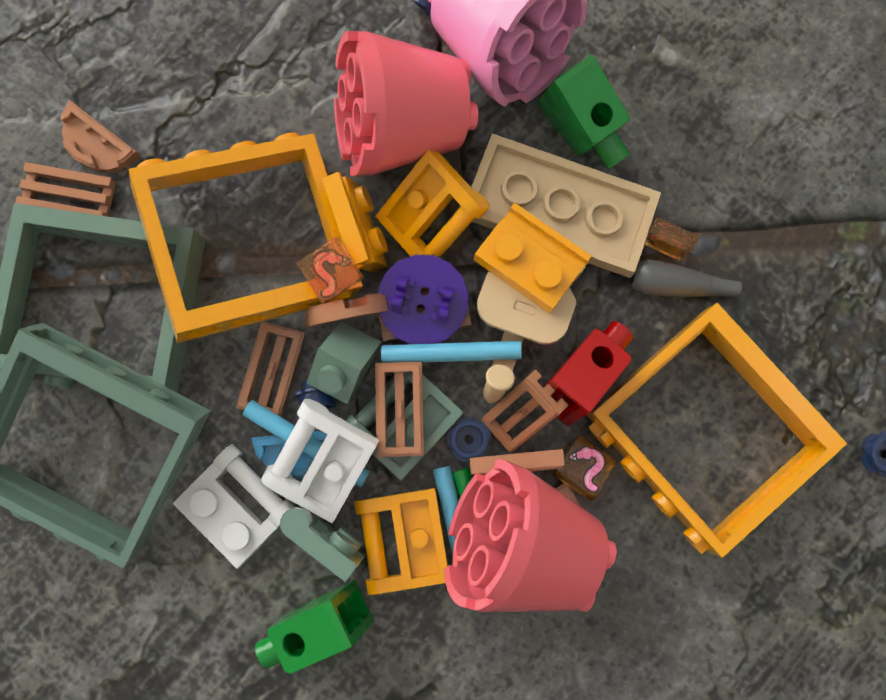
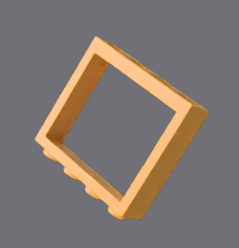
M295 132L286 133L278 136L274 141L256 144L254 141H243L233 145L229 150L213 153L206 149L196 150L188 153L182 159L167 162L163 159H149L141 162L137 167L129 169L131 189L177 343L305 311L309 307L351 299L362 288L363 285L357 266L353 267L350 265L344 267L337 264L335 267L338 274H334V276L337 278L339 288L338 292L331 298L323 297L322 291L328 285L321 278L188 311L185 308L152 197V191L302 161L330 250H337L340 254L348 257L322 182V178L327 177V173L314 133L302 136Z
M718 303L702 311L586 415L593 422L589 426V430L606 448L612 444L624 457L619 463L630 477L637 483L644 480L655 492L651 497L654 504L668 518L671 519L675 515L687 528L682 533L686 540L699 553L703 554L707 550L708 553L721 558L847 445L844 439ZM701 333L805 445L713 530L705 524L609 416Z

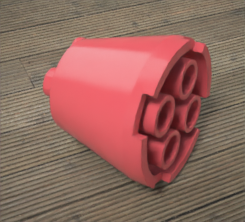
M368 31L344 32L338 45L335 62L337 70H343V74L339 76L338 98H334V112L342 160H351L353 165L350 166L351 176L375 175L418 162L427 150L444 154L457 150L462 146L467 131L475 130L478 123L477 104L470 102L469 84L471 82L472 70L464 59Z
M498 459L495 460L494 468L485 476L478 473L474 475L457 504L448 535L456 537L452 566L448 565L444 569L445 582L451 599L458 606L478 612L575 610L587 612L595 602L596 593L603 581L606 570L611 568L615 562L617 549L615 543L608 540L605 527L598 518L525 467Z

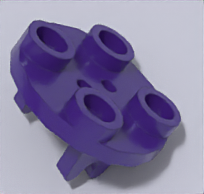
M413 255L399 260L385 273L378 288V293L386 296L388 311L380 312L383 324L396 338L409 344H436L447 340L460 328L468 311V291L462 275L451 263L434 255ZM424 287L429 289V294L426 296L421 294V289ZM419 305L425 307V311L422 314L416 311Z

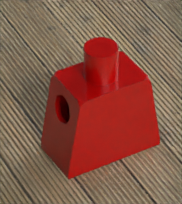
M612 321L603 332L595 328L575 348L543 386L544 388L550 384L555 390L550 396L556 402L562 398L568 404L557 416L567 427L593 410L632 360L624 349L633 340V334L623 324Z

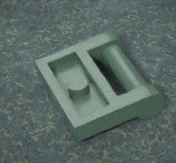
M404 372L405 390L410 384H413V372ZM422 374L425 456L464 412ZM394 376L386 383V410L395 401ZM376 395L355 417L351 414L345 420L373 437L375 436L368 429L376 421ZM413 400L405 408L406 447H414ZM395 419L387 427V447H396ZM377 446L372 453L400 481L424 457H377Z
M301 506L287 510L280 519V528L286 537L344 582L347 581L366 556V553L359 549L363 542L356 535L342 526L336 531L323 521V518Z

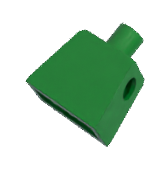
M591 54L557 78L538 100L537 104L577 156L581 157L594 148L607 169H610L631 154L616 132L630 121V118L595 57Z
M355 579L287 613L267 629L268 637L257 641L255 644V652L260 664L268 669L281 663L284 671L287 674H292L352 647L375 622Z

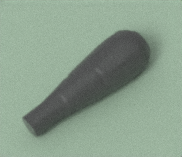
M650 259L639 261L635 273L630 278V285L634 291L639 292L641 295L655 297L722 296L739 298L742 290L741 281L722 279L684 266Z

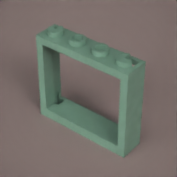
M14 203L0 268V370L18 329H21L40 233L149 249L141 221ZM161 224L168 251L175 252L173 267L186 311L192 310L206 239L194 229ZM166 305L153 375L146 377L178 393L187 341L177 343ZM40 362L35 374L44 375L43 384L72 388L74 379ZM88 387V390H87V391L97 392V391L91 389L90 387Z
M45 323L18 329L0 370V451L40 362L179 434L131 531L0 463V506L10 510L11 514L20 520L33 522L51 531L57 539L66 543H74L94 553L100 561L107 560L124 569L142 551L211 410Z

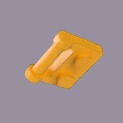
M427 150L375 217L409 256L434 255L442 259L441 256L474 218L480 219L488 211L490 204L482 194L469 186L439 152ZM454 197L461 205L460 208L428 245L425 244L420 238L421 235Z
M436 488L354 501L356 515H361L370 575V578L366 579L368 595L446 583L444 569L448 566ZM388 510L392 511L401 574L388 575L379 512Z

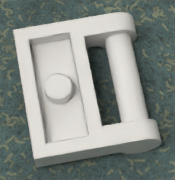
M304 399L297 411L299 419L275 464L269 465L266 468L261 481L272 491L333 523L376 448L379 439L330 413L319 402ZM317 428L328 435L302 482L294 479L290 473L313 431Z
M231 444L215 458L213 463L173 504L238 569L280 527L282 515L287 510L295 508V506L288 499L283 501L274 491L266 487L262 483L261 478L241 459L243 453L234 444ZM227 471L270 513L264 522L220 480Z

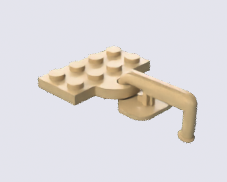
M492 133L471 187L486 198L490 208L480 219L474 218L472 222L494 230L515 202L590 254L589 264L631 278L636 271L661 192ZM585 267L582 269V271L579 273L576 279L580 277ZM490 271L486 275L477 301V311L480 318L487 325L504 331L501 341H521V345L524 339L542 345H549L559 341L568 329L576 306V299L569 287L549 314ZM494 360L492 367L486 372L483 397L488 403L495 404L500 402L506 391L513 386L515 376L512 371L516 360Z

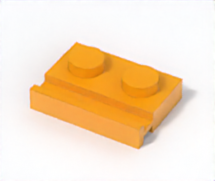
M340 172L322 178L348 258L353 262L351 266H357L359 269L368 272H375L387 267L384 253L388 252V246L380 228H374L369 213L374 210V206L364 185L360 186L346 176L342 177Z
M515 202L474 255L475 262L549 314L591 258L590 254Z

